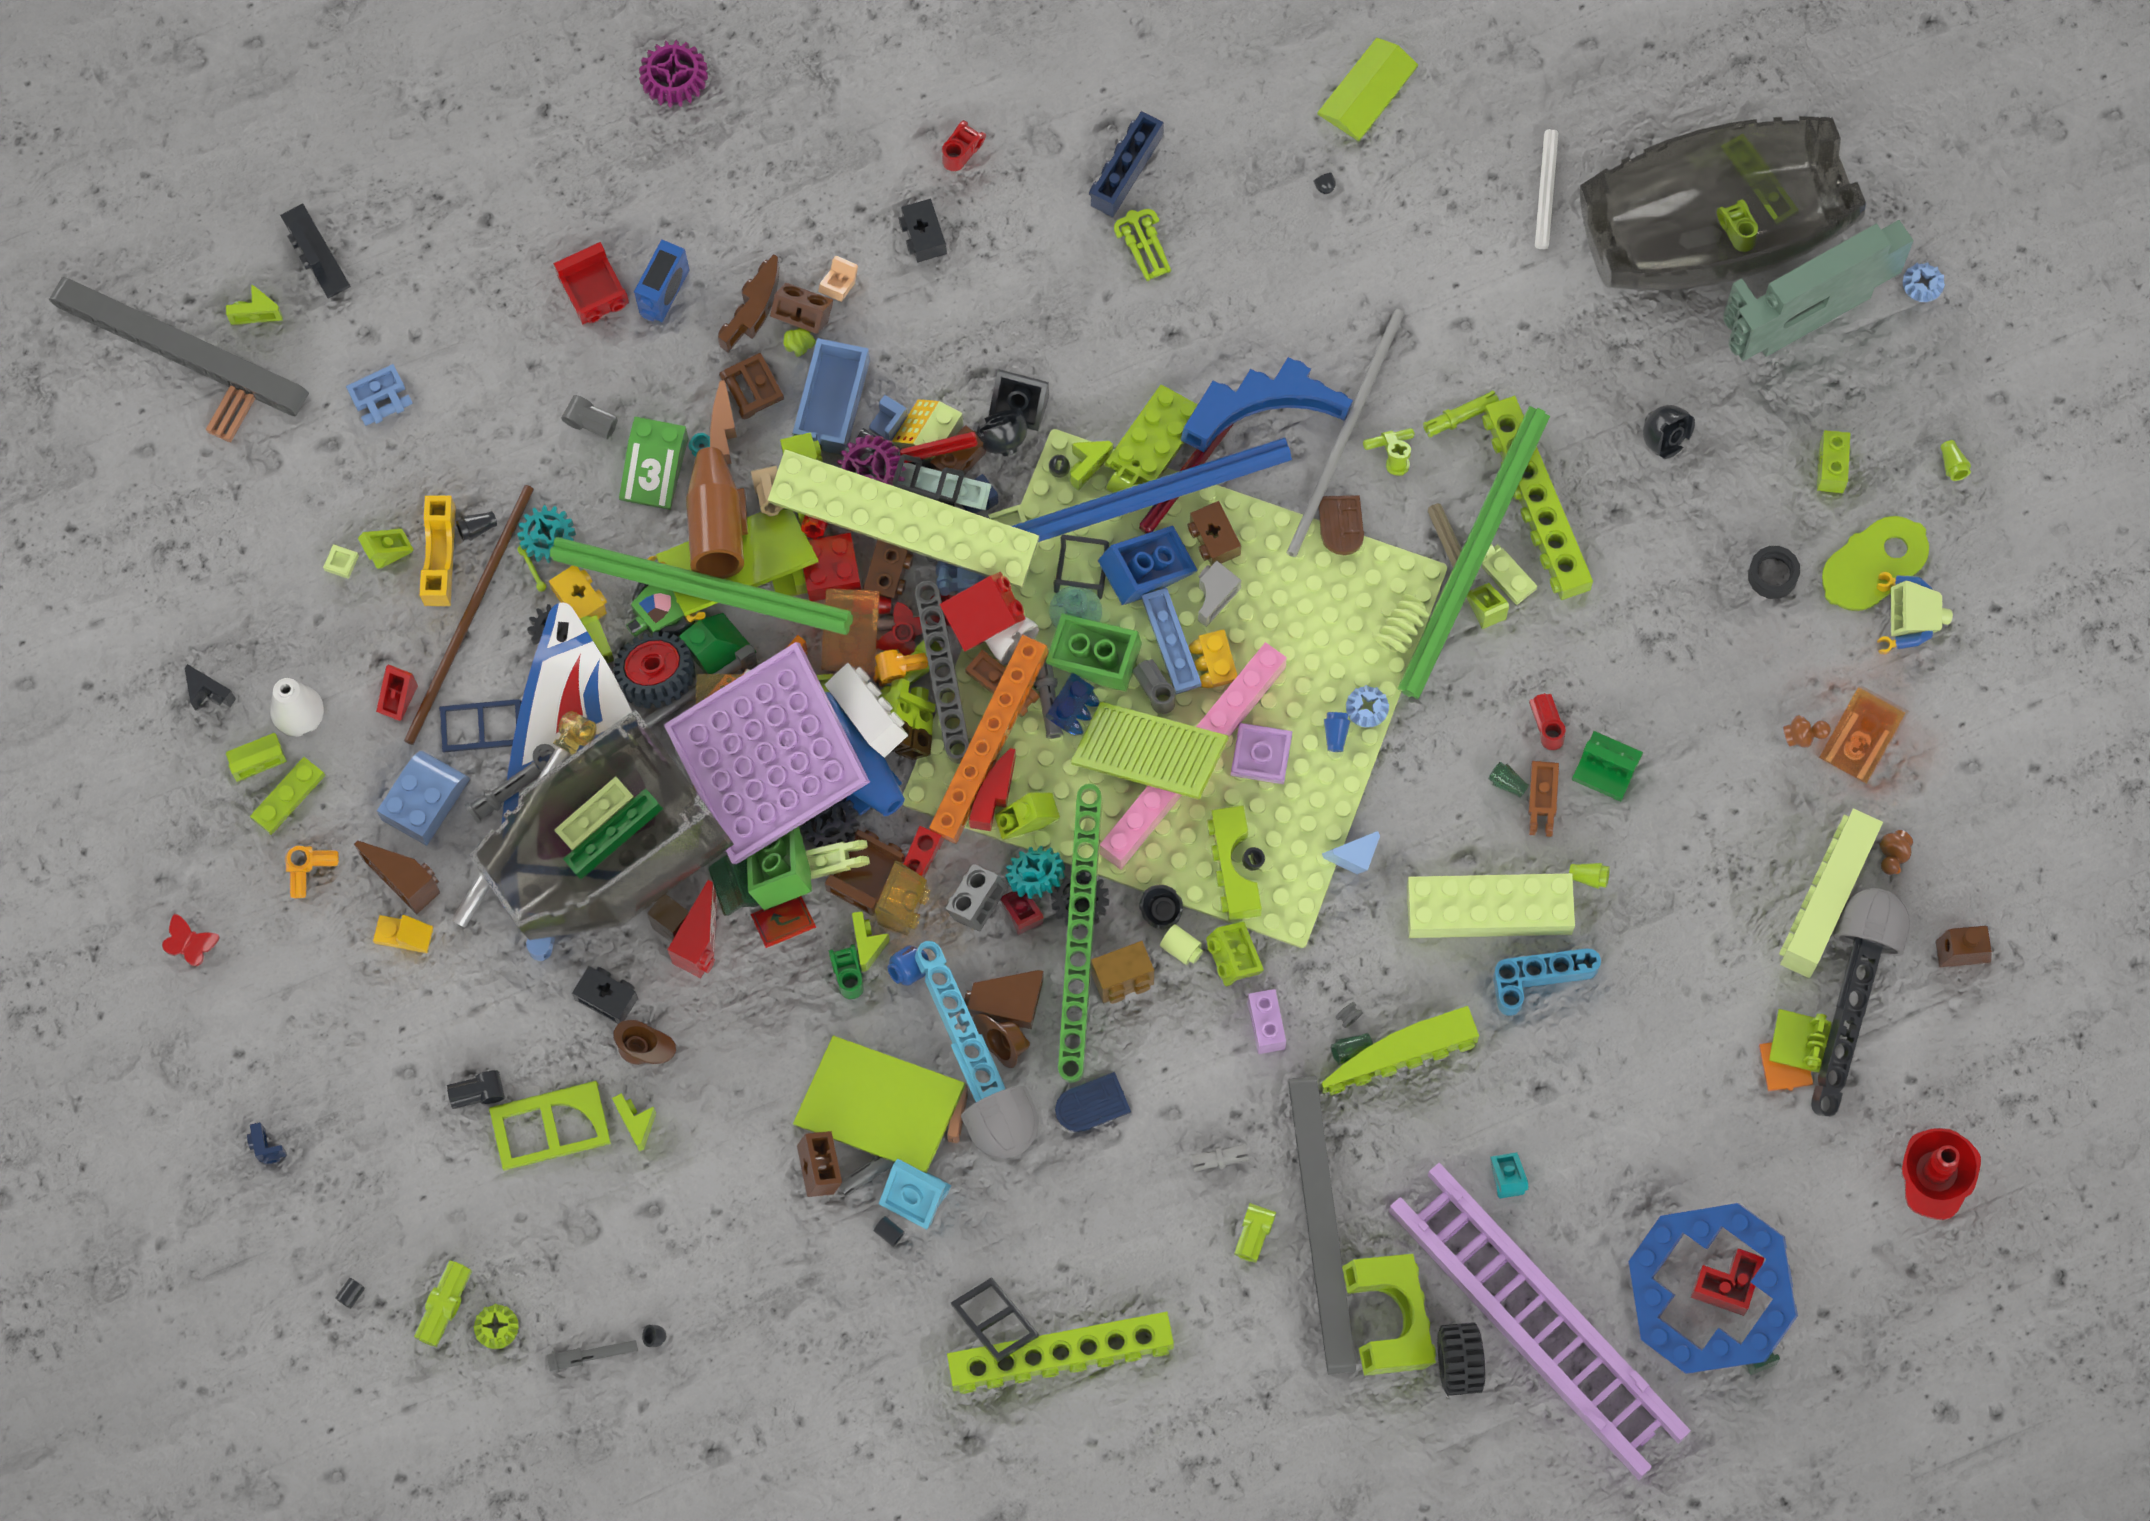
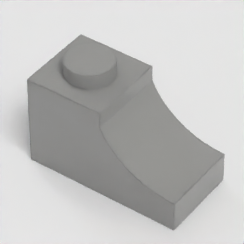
M1218 561L1212 566L1207 565L1199 575V589L1203 591L1205 601L1198 612V621L1205 627L1210 624L1241 589V579Z

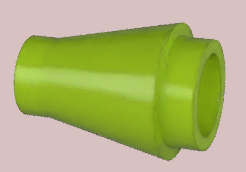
M1949 440L1941 444L1940 448L1946 475L1952 481H1959L1969 476L1971 464L1958 448L1956 442Z
M1603 863L1571 864L1569 873H1572L1574 881L1596 889H1600V887L1607 888L1610 866H1604Z

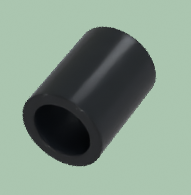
M886 1216L878 1222L873 1230L892 1247L905 1234L904 1230Z
M349 1277L335 1299L351 1309L365 1290V1287Z

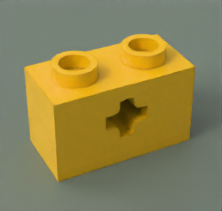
M572 565L549 580L551 590L561 603L569 604L579 619L595 615L599 619L607 614L604 605L607 603V600L599 589L594 591L590 585L593 581L585 569L580 571L577 566ZM578 593H580V594H581L582 596H584V597H583V598H580L579 596H576V595H577Z

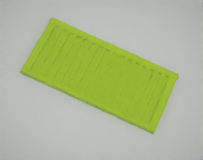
M1100 701L1071 759V764L1200 799L1229 737L1225 734Z

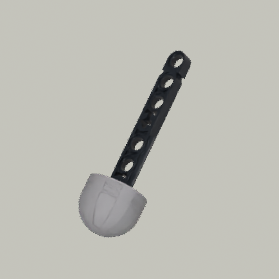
M1870 888L1853 894L1848 898L1835 927L1834 938L1851 945L1852 949L1818 1074L1819 1086L1815 1085L1811 1100L1812 1110L1818 1116L1831 1117L1838 1112L1843 1096V1093L1840 1091L1844 1088L1881 954L1901 956L1904 953L1910 930L1909 914L1905 905L1897 896L1883 889ZM1860 965L1865 968V976L1862 980L1856 974L1857 968ZM1853 991L1858 995V1002L1855 1006H1852L1849 1001V996ZM1844 1021L1850 1024L1849 1029H1847V1027L1844 1026ZM1840 1035H1842V1037H1847V1039H1839V1038H1840ZM1838 1044H1841L1844 1048V1054L1840 1059L1835 1054V1048ZM1831 1070H1834L1837 1075V1080L1833 1085L1828 1081V1075ZM1825 1096L1830 1101L1827 1111H1823L1821 1108V1101Z

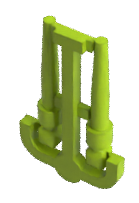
M1143 209L1138 212L1130 210L1127 212L1126 217L1118 219L1114 224V233L1117 239L1123 236L1126 237L1124 240L1127 246L1130 247L1146 281L1165 273H1170L1172 270L1157 237L1158 233L1155 227H1152V224L1159 222L1156 212L1152 209ZM1146 215L1152 217V220L1150 217H1145L1142 219V225L1144 228H1146L1145 232L1148 238H1150L1148 240H1146L1144 233L1138 223L1139 218ZM1126 223L1133 224L1141 243L1136 245L1137 241L1134 235H1131L1129 225L1121 227V232L1119 227ZM1149 245H1154L1165 268H1159ZM1141 248H1144L1154 270L1150 274L1139 252Z

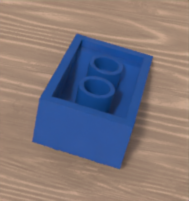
M1173 525L1113 544L1098 559L1101 568L1122 605L1141 600L1142 595L1164 589L1198 571Z

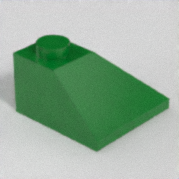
M724 613L699 620L679 636L680 640L682 639L686 646H688L693 660L708 677L736 660L735 652L746 645H751Z

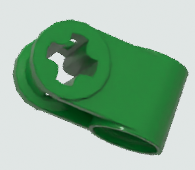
M855 943L851 944L849 948L833 951V949L828 950L833 972L836 974L842 996L847 999L860 997L864 990V984ZM850 979L858 982L853 988L845 987L844 983Z

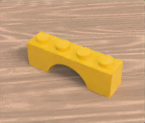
M425 496L424 526L426 550L424 567L421 570L420 597L424 606H451L456 506L452 496Z

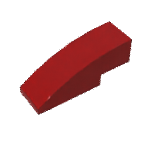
M1010 748L996 762L983 781L973 803L969 818L970 828L991 831L996 806L1007 807L1016 760L1015 749Z

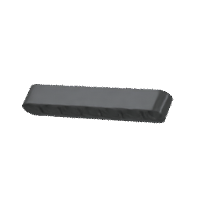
M924 580L917 585L915 596L947 756L952 762L960 764L969 746V738L945 615L940 606L942 599L938 586L930 580ZM925 590L935 592L934 597L930 600L922 599L921 595ZM936 615L940 618V621L937 625L930 626L926 624L927 618ZM935 641L945 643L944 648L939 652L931 649V645ZM945 666L950 669V672L946 677H938L936 675L937 669ZM946 692H951L955 695L954 700L950 703L941 701L942 695ZM951 718L960 720L959 726L955 729L946 727V722ZM955 744L965 746L964 752L960 755L952 754L951 748Z

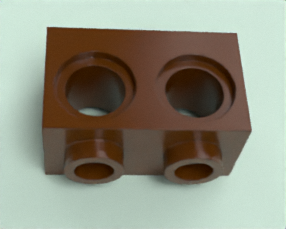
M785 282L775 293L770 317L818 334L829 321L833 299Z

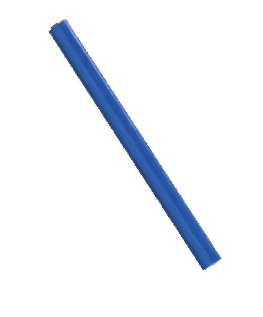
M1284 437L1034 518L1012 527L1039 535L1038 542L1291 461L1290 448Z

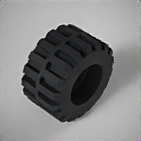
M1472 1322L1441 1325L1437 1336L1440 1378L1447 1396L1482 1393L1485 1386V1358L1482 1337L1477 1324Z

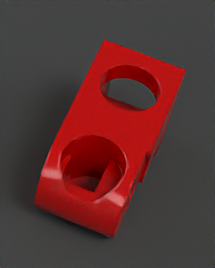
M919 826L903 863L901 873L922 882L938 849L940 850L944 842L942 835Z

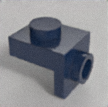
M261 1122L250 1124L251 1133L247 1134V1141L250 1150H254L255 1157L259 1162L273 1164L279 1162L280 1158L287 1156L286 1150L282 1145L268 1146L266 1129Z

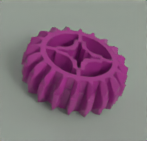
M677 39L673 45H669V42L665 40L663 47L656 44L655 52L648 50V58L642 57V66L639 68V74L641 75L639 77L640 84L643 85L644 93H649V98L652 101L657 99L660 106L665 101H667L670 108L674 102H678V105L682 107L684 100L691 104L692 95L699 97L700 90H705L706 84L704 81L708 79V73L706 72L708 67L707 63L704 62V56L702 53L698 54L695 46L689 49L687 42L680 46ZM679 60L688 63L692 68H688V65H682L679 63ZM675 67H676V71H675L676 74H673V77H672V80H671V76H672L671 73H674V70H675ZM654 79H659L660 82L668 84V87L660 85Z
M866 435L865 439L862 437L856 438V444L848 443L849 451H841L845 458L844 460H838L837 463L842 465L844 470L856 473L857 470L859 475L893 486V479L900 456H897L900 449L895 446L892 447L893 442L887 439L884 441L882 436L874 438L873 435ZM876 450L867 460L860 459L866 452ZM866 466H871L872 468L870 469H873L872 473L876 476L869 475L871 473L869 472V468ZM900 476L899 481H905L904 477Z

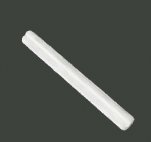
M1550 129L1545 131L1535 236V247L1544 250L1548 249L1550 240L1558 131Z

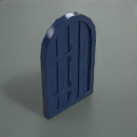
M1115 1072L1067 1090L1061 1094L1055 1107L1056 1118L1060 1125L1073 1132L1090 1130L1093 1127L1131 1113Z

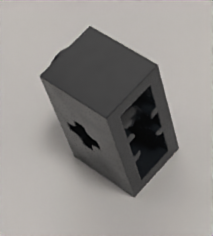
M931 198L902 206V217H898L902 233L907 231L909 237L906 240L907 249L910 255H915L917 263L946 255V242Z
M588 966L572 992L574 1000L617 1024L625 1021L638 1000L636 991H634L635 987L623 979L620 982L612 979V974L599 966L597 969ZM609 989H610L612 995L610 996V995H607V994H606V995L603 997L602 994H601V992H602V991L608 992Z

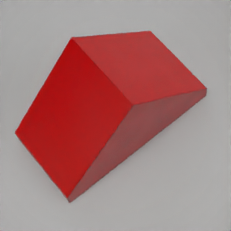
M389 664L386 666L376 712L398 721L403 719L418 687L412 673Z

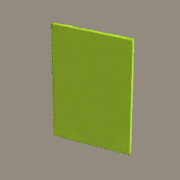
M784 508L779 511L778 515L768 516L765 513L759 512L747 517L748 534L742 535L744 567L736 575L725 579L758 587L819 562L812 545H810L804 532L801 531L796 514L792 510ZM689 541L655 555L658 562L664 561L667 565L692 571ZM673 591L677 599L676 602L679 604L684 616L718 603Z
M833 1035L801 1103L793 1125L813 1133L832 1131L833 1140L893 1162L899 1159L927 1173L966 1083Z

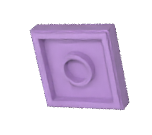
M1239 723L1231 776L1284 785L1293 731Z

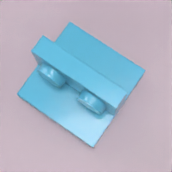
M897 1159L892 1166L879 1205L927 1230L932 1224L937 1208L948 1195L951 1185L938 1177L924 1173Z

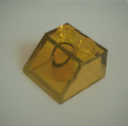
M895 861L875 908L878 925L906 936L909 935L911 929L915 930L920 920L919 908L921 904L926 905L931 892L928 889L927 879L904 864Z

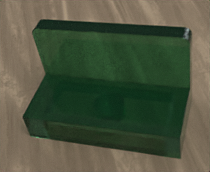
M726 854L708 867L724 916L731 915L741 907L759 906L757 901L748 892L747 858L738 864H733L728 854Z

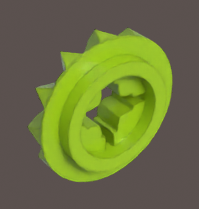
M494 1304L484 1307L476 1315L473 1328L476 1338L482 1345L491 1349H500L508 1346L516 1338L519 1323L515 1313L510 1308ZM495 1316L499 1323L508 1325L498 1329L497 1337H495L491 1328L485 1327L493 1324Z

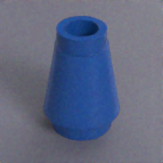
M1327 713V717L1324 719L1327 751L1343 752L1350 725L1347 713Z

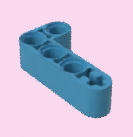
M1579 949L1501 960L1497 963L1493 974L1499 1011L1507 1016L1516 1015L1524 1001V987L1593 978L1601 964L1600 955L1593 949ZM1588 960V963L1592 964V967L1587 968V965L1583 964V961ZM1555 963H1563L1568 970L1558 972L1554 969L1553 965ZM1535 966L1540 970V974L1532 976L1527 972L1526 968ZM1507 969L1513 973L1514 977L1504 979L1500 976L1499 972ZM1508 995L1513 996L1517 999L1518 1003L1513 1006L1508 1005L1504 1002L1503 998Z

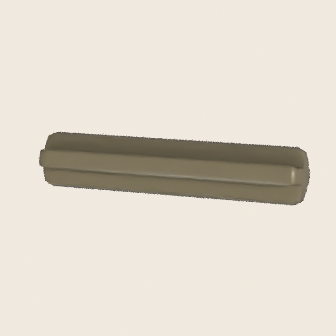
M1436 503L1428 507V514L1454 568L1462 549L1442 505Z

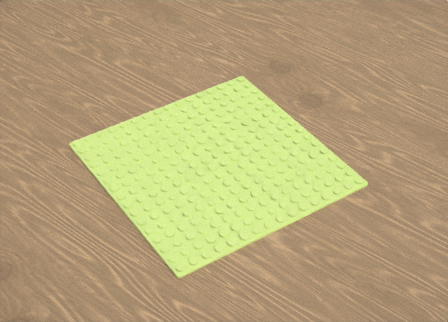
M1057 429L1051 430L1021 503L1027 521L1112 494L1106 490V487L1116 471L1107 467L1105 463L1079 491L1071 485L1070 471L1078 461H1081L1072 453V444L1092 441ZM1055 455H1063L1069 460L1070 470L1064 477H1055L1049 471V461ZM1058 460L1056 470H1060L1061 460ZM1167 468L1161 477L1178 471ZM1214 485L1180 496L1154 530L1157 531L1173 525L1198 570L1196 573L1166 588L1171 597L1187 645L1189 646L1190 643L1198 639L1199 635L1224 629L1237 675L1240 674L1265 642L1287 657L1285 670L1241 722L1293 731L1284 785L1231 776L1238 726L1229 737L1201 798L1195 799L1182 795L1122 870L1100 855L1099 846L1097 875L1142 892L1154 885H1167L1177 891L1176 893L1181 897L1184 907L1232 924L1244 921L1247 929L1299 948H1304L1308 943L1337 866L1324 859L1322 853L1342 846L1346 842L1402 692L1397 688L1429 618H1419L1424 625L1421 628L1414 626L1418 631L1417 636L1408 634L1412 643H1402L1406 648L1405 653L1393 652L1383 648L1376 642L1375 636L1380 634L1379 631L1382 626H1386V619L1391 617V612L1394 609H1397V603L1403 600V594H1411L1424 604L1425 611L1430 617L1447 572V566L1439 561L1364 536L1362 546L1355 553L1349 555L1335 554L1324 546L1320 535V520L1314 518L1297 556L1291 557L1286 552L1303 514L1219 485ZM1219 501L1241 544V555L1222 563V565L1241 579V589L1210 624L1205 627L1198 621V612L1205 601V595L1199 589V575L1207 565H1211L1208 560H1203L1198 546H1201L1197 537L1193 538L1187 524L1190 523L1191 512ZM1153 505L1063 535L1107 540L1110 547L1113 544L1144 535L1145 533L1139 529V526ZM1062 535L1038 542L1036 547L1037 554L1033 556L1023 588L1011 585V591L1015 599L1023 606L1024 616L1038 625L1039 632L1034 640L1047 645L1049 651L1062 613L1135 630L1139 633L1142 646L1134 668L1145 660L1153 659L1167 683L1172 685L1142 599L1122 605L1107 577L1105 578L1102 599L1097 598V590L1065 585H1060L1059 593H1054L1053 582L1056 580L1061 549L1060 537ZM1066 540L1061 580L1099 585L1102 568L1098 559L1104 554V545ZM985 641L965 652L962 648L955 665L969 744L993 694L966 674L965 669L981 650L999 662ZM1191 653L1193 661H1195L1200 656H1203V654L1196 655ZM1052 666L1054 678L1058 681L1055 693L1063 735L1054 739L1046 738L1041 700L1039 698L1035 704L1031 703L1027 708L1028 712L1023 717L1018 716L997 761L1010 748L1016 750V760L1007 806L1030 792L1053 793L1060 818L1042 829L1006 840L1001 838L995 816L991 831L970 828L969 819L965 828L1025 850L1032 847L1036 851L1039 846H1043L1044 851L1051 847L1054 853L1058 852L1064 864L1072 866L1076 799L1079 788L1084 784H1094L1101 791V843L1148 786L1071 764V759L1100 701L1196 727L1231 683L1214 688L1198 687L1177 695L1175 694L1174 709L1170 713L1159 714L1153 710L1150 699L1133 673L1125 692L1098 685ZM1197 671V672H1198V675H1199V677H1200V676H1202L1203 674L1207 673L1208 671ZM1033 684L1032 689L1039 694V691H1037L1036 688H1034ZM1365 685L1373 688L1378 687L1383 694H1386L1389 711L1382 723L1369 728L1361 727L1352 722L1348 717L1350 725L1343 752L1327 751L1324 719H1326L1328 712L1347 713L1346 702L1348 696L1355 688H1361ZM946 692L943 694L941 701L950 703L954 700L955 695L951 692ZM1160 695L1157 699L1159 701H1167L1169 697L1167 695ZM1362 698L1363 706L1360 710L1368 709L1373 713L1372 705L1375 701L1368 703ZM938 710L933 719L931 755L917 759L904 790L903 796L905 800L902 804L905 807L933 817L960 765L952 762L947 756ZM951 718L946 722V727L955 729L959 726L960 720ZM955 744L951 748V753L960 755L964 752L965 746ZM1088 791L1084 793L1082 800L1086 804H1092L1097 800V794ZM1244 805L1248 838L1234 849L1231 855V862L1240 876L1249 881L1257 882L1262 910L1261 916L1229 921L1227 912L1222 913L1220 897L1224 896L1223 887H1218L1216 871H1219L1220 868L1219 862L1213 861L1211 845L1216 844L1214 835L1209 836L1207 820L1211 819V810ZM996 806L995 814L1003 810L1004 807ZM1086 818L1081 822L1080 827L1084 831H1090L1095 827L1096 823L1093 819ZM1084 845L1079 849L1078 854L1082 858H1089L1093 854L1094 849L1089 845ZM1251 847L1261 849L1265 855L1264 864L1255 871L1246 869L1242 863L1243 854ZM1249 855L1248 857L1250 859L1251 864H1253L1251 860V855Z

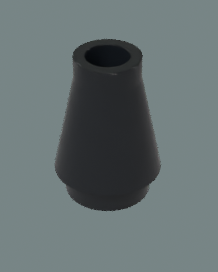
M490 511L461 516V519L456 521V526L463 541L467 539L472 541L484 532L497 526V520L494 513Z

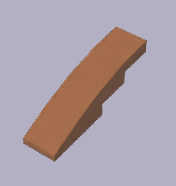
M723 380L719 382L713 405L710 447L720 449L723 452L726 463L732 464L727 439L737 438L726 383Z

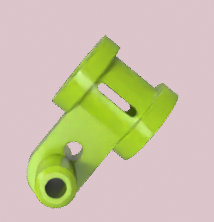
M1412 428L1397 432L1390 430L1381 433V436L1364 440L1363 447L1365 450L1384 446L1388 455L1386 460L1387 471L1396 476L1404 475L1409 471L1410 462L1408 458L1411 455V447L1404 440L1414 438L1415 433Z

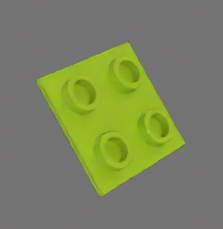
M1778 1009L1769 1061L1819 1073L1832 1022L1826 1020L1827 1016L1825 1014L1818 1013L1816 1017Z

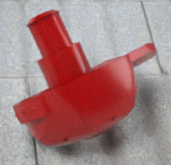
M1945 1128L1928 1129L1918 1132L1910 1138L1902 1164V1178L1905 1181L1907 1206L1914 1213L1935 1220H1947L1959 1211L1965 1198L1972 1194L1980 1172L1981 1155L1968 1139L1954 1130Z

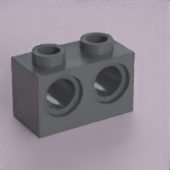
M973 864L969 871L964 874L956 892L949 898L945 909L955 921L980 932L1008 886L998 874Z

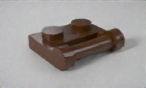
M761 352L723 370L719 374L721 380H725L740 409L738 412L744 420L784 400V395ZM742 374L756 401L748 403L735 379L736 376Z

